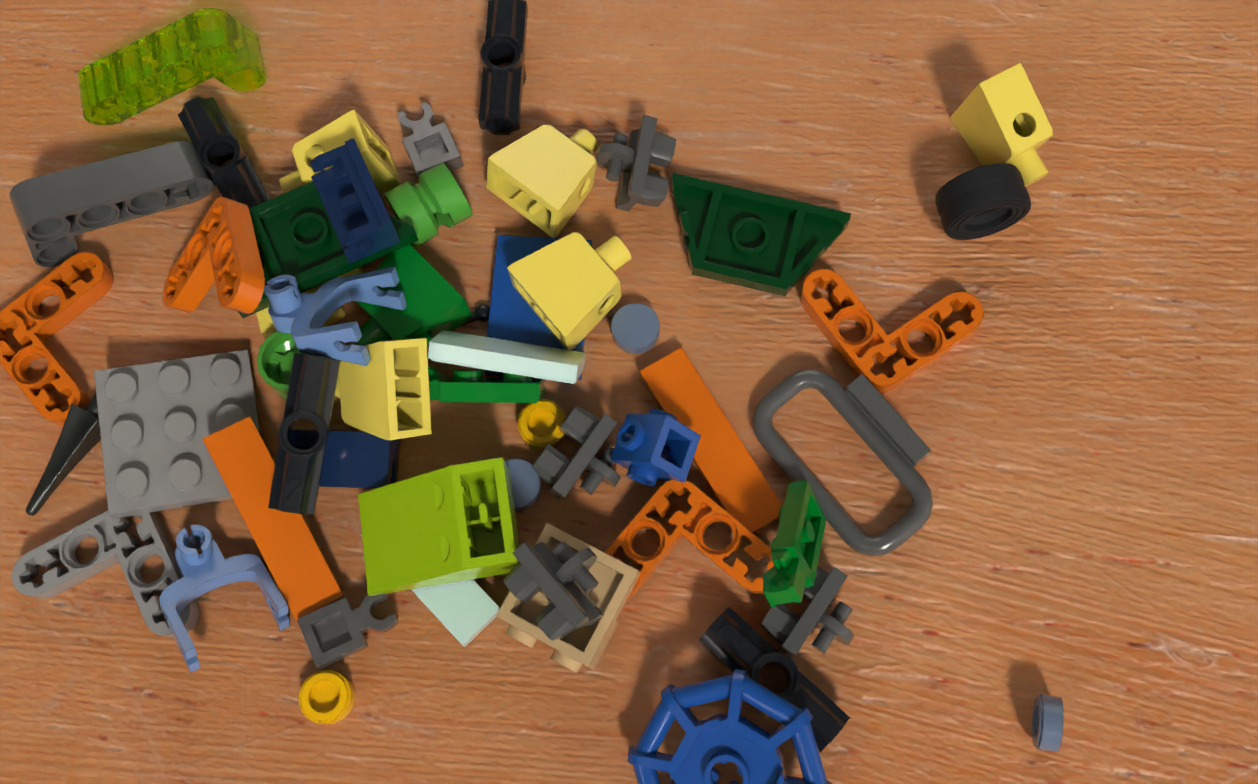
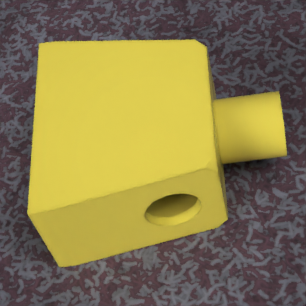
M1019 63L979 83L951 115L950 119L982 166L997 163L1014 165L1021 172L1025 187L1049 173L1036 150L1053 136V129L1024 68Z
M355 110L347 112L295 143L292 152L298 170L279 179L283 193L312 182L311 177L319 172H313L310 162L317 156L343 146L345 141L354 138L379 195L394 189L402 183L389 147Z
M542 125L488 158L486 188L554 239L593 187L597 161L592 155L598 150V142L593 134L586 129H579L568 138L553 126Z
M573 232L512 263L507 269L512 285L565 350H573L619 302L622 296L621 285L614 272L630 261L632 257L627 247L617 236H613L594 250L580 233Z
M427 338L380 341L365 345L371 358L367 366L341 361L335 396L340 398L341 418L344 424L384 440L432 434Z

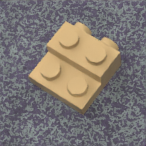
M546 523L536 544L544 542L553 552L559 544L565 542L574 554L585 548H590L596 554L597 560L591 566L589 572L599 584L587 595L604 615L591 626L577 628L561 639L550 640L537 625L535 619L552 603L541 589L530 601L524 602L520 601L509 591L496 617L510 624L505 634L533 648L538 639L553 647L555 650L550 658L568 669L578 673L582 664L595 669L619 623L616 620L641 573L637 569Z

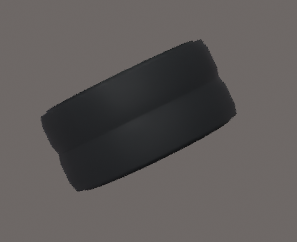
M1006 163L985 165L964 172L943 185L935 196V204L941 217L944 231L948 237L955 240L977 239L1000 232L1020 221L1031 209V199L1025 188L1021 172L1016 166Z

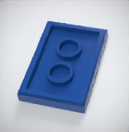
M498 235L487 337L565 349L513 287L507 269L512 263L561 238ZM586 240L593 248L592 240ZM585 338L571 351L584 353ZM483 369L486 375L503 376L502 372Z

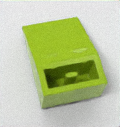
M503 457L450 465L358 494L368 596L508 574L514 565L518 563L517 558L513 555V552L520 546L511 475Z

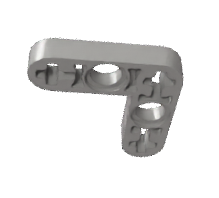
M108 510L24 554L14 565L11 575L13 585L18 592L38 599H48L120 563L146 625L152 632L174 638L168 623L162 620L164 614L160 606L159 597H151V595L163 592L169 585L183 577L178 569L173 547L160 518L155 512L133 515L143 520L136 526L140 539L150 543L141 547L135 536L124 532V530L130 527L129 518L131 516L113 519L108 514ZM95 537L99 545L97 555L90 562L80 564L76 558L77 546L85 538ZM152 556H160L165 565L162 576L155 582L145 583L141 577L143 563ZM63 563L69 571L56 566ZM39 565L53 568L42 575L44 581L42 585L32 582V579L39 574L37 568ZM196 599L190 602L179 615L188 633L194 629L199 619L200 612Z

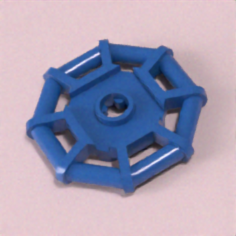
M735 669L732 675L677 688L672 684L668 685L661 691L662 699L638 742L628 750L627 761L634 767L638 784H660L657 770L669 772L671 781L674 778L675 784H720L717 781L720 772L713 766L718 762L726 764L728 761L738 766L737 772L743 777L741 783L731 780L728 784H832L825 775L810 722L813 719L810 711L806 707L802 709L796 707L746 676L745 670ZM730 698L728 714L726 715L715 714L708 719L698 721L689 708ZM743 700L782 723V725L772 733H769L741 716ZM676 719L686 732V735L674 755L660 753L658 749ZM791 737L803 778L787 776L785 772L783 755L778 746Z

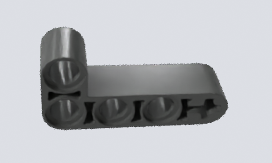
M177 141L27 179L11 189L10 200L34 262L42 267H56L78 253L74 235L197 202L207 197L213 191L214 184L208 171L201 164L194 144L189 141Z

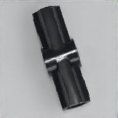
M523 0L488 1L486 36L480 51L483 73L479 126L481 129L490 131L494 135H510L511 132L520 130L522 90L527 78L524 61L528 5ZM501 63H510L507 66H498Z
M197 96L184 103V108L178 114V117L198 152L201 164L211 175L221 196L245 204L249 209L270 200L268 192L255 171L253 162L242 148L217 101L213 97L201 98ZM231 160L227 165L222 166L226 161Z
M294 353L284 417L278 430L279 446L268 508L297 514H315L326 445L330 437V421L340 360ZM306 418L312 420L317 425L319 439L314 446L303 448L293 442L291 428L298 419Z
M728 607L698 640L732 673H734L735 669L745 670L746 676L759 684V671L764 665L773 664L782 668L786 674L787 683L785 689L777 695L800 709L806 707L813 715V719L810 722L819 753L832 742L850 719L845 712L798 670L791 658L779 653L732 608Z

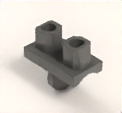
M644 114L641 118L640 129L631 131L627 146V136L616 133L613 137V143L602 144L598 147L596 160L601 166L607 168L606 179L614 182L619 181L621 171H623L616 208L629 212L636 203L658 207L667 196L668 178L650 173L648 168L649 163L667 167L674 155L676 139L655 130L657 118Z
M577 406L571 410L558 429L579 444L571 458H567L548 444L531 466L545 482L551 485L547 490L557 499L564 498L584 469L589 474L580 485V488L590 495L594 493L601 481L612 487L618 484L621 477L611 469L615 463L610 460L614 448L608 446L599 459L594 457L618 422L607 414L597 418L592 413Z
M523 542L513 552L518 563L514 565L503 580L504 584L522 602L530 601L541 589L549 597L552 603L535 619L537 625L550 640L561 639L577 628L591 626L604 615L587 595L599 584L589 572V569L597 560L596 554L590 548H585L574 554L565 542L559 544L553 552L544 542H540L532 547L528 542Z
M817 566L814 586L806 587L803 597L810 602L800 616L783 604L771 607L760 626L774 640L781 644L777 651L789 658L796 656L815 626L820 629V632L811 645L823 654H825L834 639L845 645L851 643L854 634L844 623L853 611L852 608L839 601L831 615L824 612L848 577L836 567L828 573Z

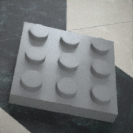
M248 349L94 371L108 514L113 519L233 499L202 439L249 416L261 436Z

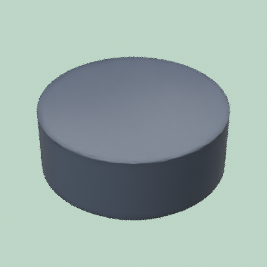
M627 304L621 307L613 316L611 322L612 337L615 344L624 352L630 354L647 352L658 341L660 333L659 319L656 313L644 304Z
M507 460L505 462L510 470L515 511L526 510L536 503L541 494L542 483L540 476L533 470L532 464L525 460Z
M1040 694L1035 699L1032 714V742L1038 750L1058 752L1060 749L1064 719L1061 697Z

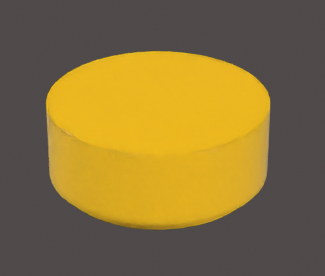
M540 399L538 403L527 404L522 409L518 418V430L523 441L530 448L538 451H543L548 444L553 448L558 447L567 436L558 430L566 419L565 412L557 403L546 399Z
M321 670L313 673L304 681L299 692V706L302 713L312 722L319 724H334L343 720L351 712L355 702V690L352 682L344 674L332 670Z

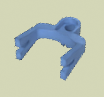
M395 267L333 278L322 285L315 294L300 293L296 278L292 275L274 277L267 282L268 285L264 286L265 295L271 303L268 312L275 329L281 333H291L300 353L313 354L367 366L371 361L367 347L354 344L343 345L340 343V341L344 343L359 341L362 334L357 321L322 327L324 323L341 305L350 301H360L403 311L407 306L403 291H393L390 289L382 291L377 287H396L399 278Z
M190 525L192 531L190 535H188L186 528L178 533L175 557L183 578L169 585L159 597L164 617L190 673L200 669L196 648L179 615L190 602L213 589L239 581L255 582L259 586L280 631L290 627L289 617L287 616L289 613L288 605L260 557L254 554H241L224 559L217 543L212 539L211 532L202 525ZM201 548L202 553L198 555L196 549Z

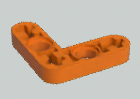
M222 196L214 201L166 278L163 288V303L166 307L188 313L194 312L214 281L218 300L222 307L246 314L252 313L258 307L264 292L265 277L247 205Z
M81 252L71 256L0 311V364L38 412L59 426H64L72 403L85 409L91 398L46 341L103 297L111 289L114 281L111 268L97 255L90 252ZM90 269L94 278L86 283L82 274ZM66 284L69 285V288L75 292V295L71 296L62 288ZM49 296H59L60 305L58 309L49 316H40L39 306L41 302ZM13 329V336L25 348L18 351L6 343L8 341L5 335L7 331ZM45 358L48 362L46 373L38 380L29 381L27 378L28 366L36 359ZM56 388L69 397L67 402L70 407L66 411L60 410L61 403L55 395L49 392L50 390Z
M818 269L811 272L805 278L800 293V302L804 310L855 376L859 377L863 374L879 393L893 390L969 338L979 327L984 316L983 307L975 296L967 292H954L887 335L842 277L834 271ZM816 285L821 290H825L828 287L833 290L830 302L838 312L832 320L828 319L833 309L830 303L824 297L817 300L813 298ZM843 304H845V305L847 306V307H845V308L839 310L840 307H841ZM964 309L969 316L965 323L962 320H958L943 332L940 325L946 322L953 310L960 312ZM845 320L858 321L865 329V337L857 342L847 341L840 335L838 325ZM914 331L927 333L933 341V350L928 353L915 352L908 344V335ZM897 351L902 359L892 366L888 373L890 378L883 373L875 376L871 372L875 364L874 359L878 363L883 364L893 358Z
M669 480L664 483L604 552L625 563L617 558V555L624 550L632 561L643 566L640 571L641 574L626 602L637 593L683 537L740 586L751 593H763V579L758 577L753 582L748 581L746 577L750 571L738 558L735 559L732 567L725 563V560L737 553L742 540L745 538L752 543L744 548L745 553L752 559L759 561L765 556L770 560L767 569L769 570L775 566L771 558V548L687 480L685 483L676 480ZM688 492L690 495L687 501L691 509L686 514L678 510L672 515L668 523L676 527V529L669 535L659 522L650 518V516L657 510L659 515L664 518L672 507L667 500L669 495L675 493L681 496ZM724 522L731 527L733 539L725 549L713 550L705 544L704 532L710 524ZM651 528L658 532L660 546L653 555L647 557L640 556L633 549V538L641 529Z

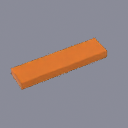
M682 347L640 370V377L659 408L674 415L678 422L701 435L693 463L719 505L753 534L779 520V510L782 504Z
M249 416L203 438L202 440L295 620L297 621V619L344 597L302 515L268 508L275 463L251 417Z

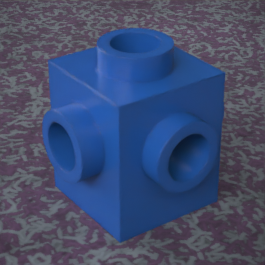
M650 409L648 414H626L624 423L618 431L617 442L610 460L628 469L626 476L629 479L644 485L655 486L657 480H676L685 483L701 435L678 422L674 415L662 410Z

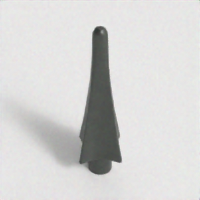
M96 393L85 409L73 403L71 404L50 461L26 507L28 515L34 516L38 513L66 476L101 440Z

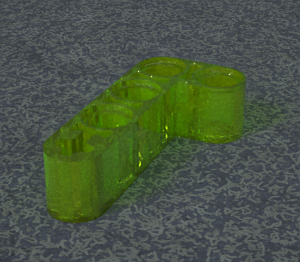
M204 8L195 11L85 66L77 74L84 119L89 123L102 126L120 123L213 77L228 88L241 92L259 89L267 81L259 38L230 14L216 8Z

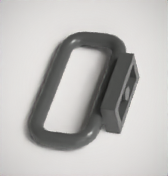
M815 369L798 370L781 381L757 404L752 421L754 434L760 444L793 482L808 480L826 521L843 541L856 552L868 556L886 555L897 549L919 531L930 518L933 507L931 489L915 467L927 458L931 449L863 374L851 382L845 391L826 372ZM807 388L818 390L910 493L912 497L910 510L882 534L871 536L864 533L773 428V415L800 391Z

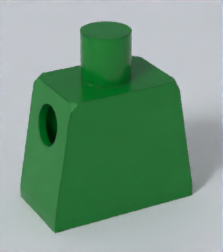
M408 245L390 253L375 270L395 267L399 278L396 287H377L382 291H388L389 289L403 291L407 302L406 308L403 311L356 301L369 320L359 327L362 336L354 344L365 346L380 341L427 338L428 347L429 342L442 330H455L463 325L472 316V313L465 299L411 245Z

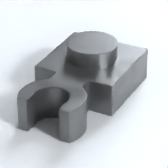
M424 102L421 104L424 116L418 121L407 119L404 111L398 113L401 128L407 136L402 138V142L418 178L419 174L440 162H443L450 172L464 167L461 155L445 122L436 125L432 108L428 103Z
M387 594L367 595L363 599L361 606L354 610L348 598L345 597L297 619L316 668L322 669L367 648L368 644L363 635L364 632L370 629L376 632H386L399 623L394 614L382 620H377L372 615L374 606L388 599Z

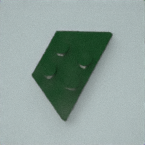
M673 173L671 188L692 275L772 294L786 296L846 230L851 217V213L677 173Z
M313 181L249 209L263 267L265 285H268L267 282L274 277L292 275L296 278L300 293L419 241L412 225L406 221L402 223L388 213L401 243L350 264ZM263 292L258 307L252 313L237 312L242 318H245L268 308L271 303L265 292Z

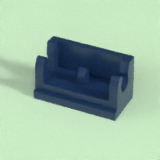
M354 138L345 141L343 146L317 156L310 162L313 172H319L311 178L350 264L401 243Z
M291 430V437L298 446L303 448L312 447L319 439V430ZM330 431L320 487L376 489L396 483L401 439L384 440L366 432Z

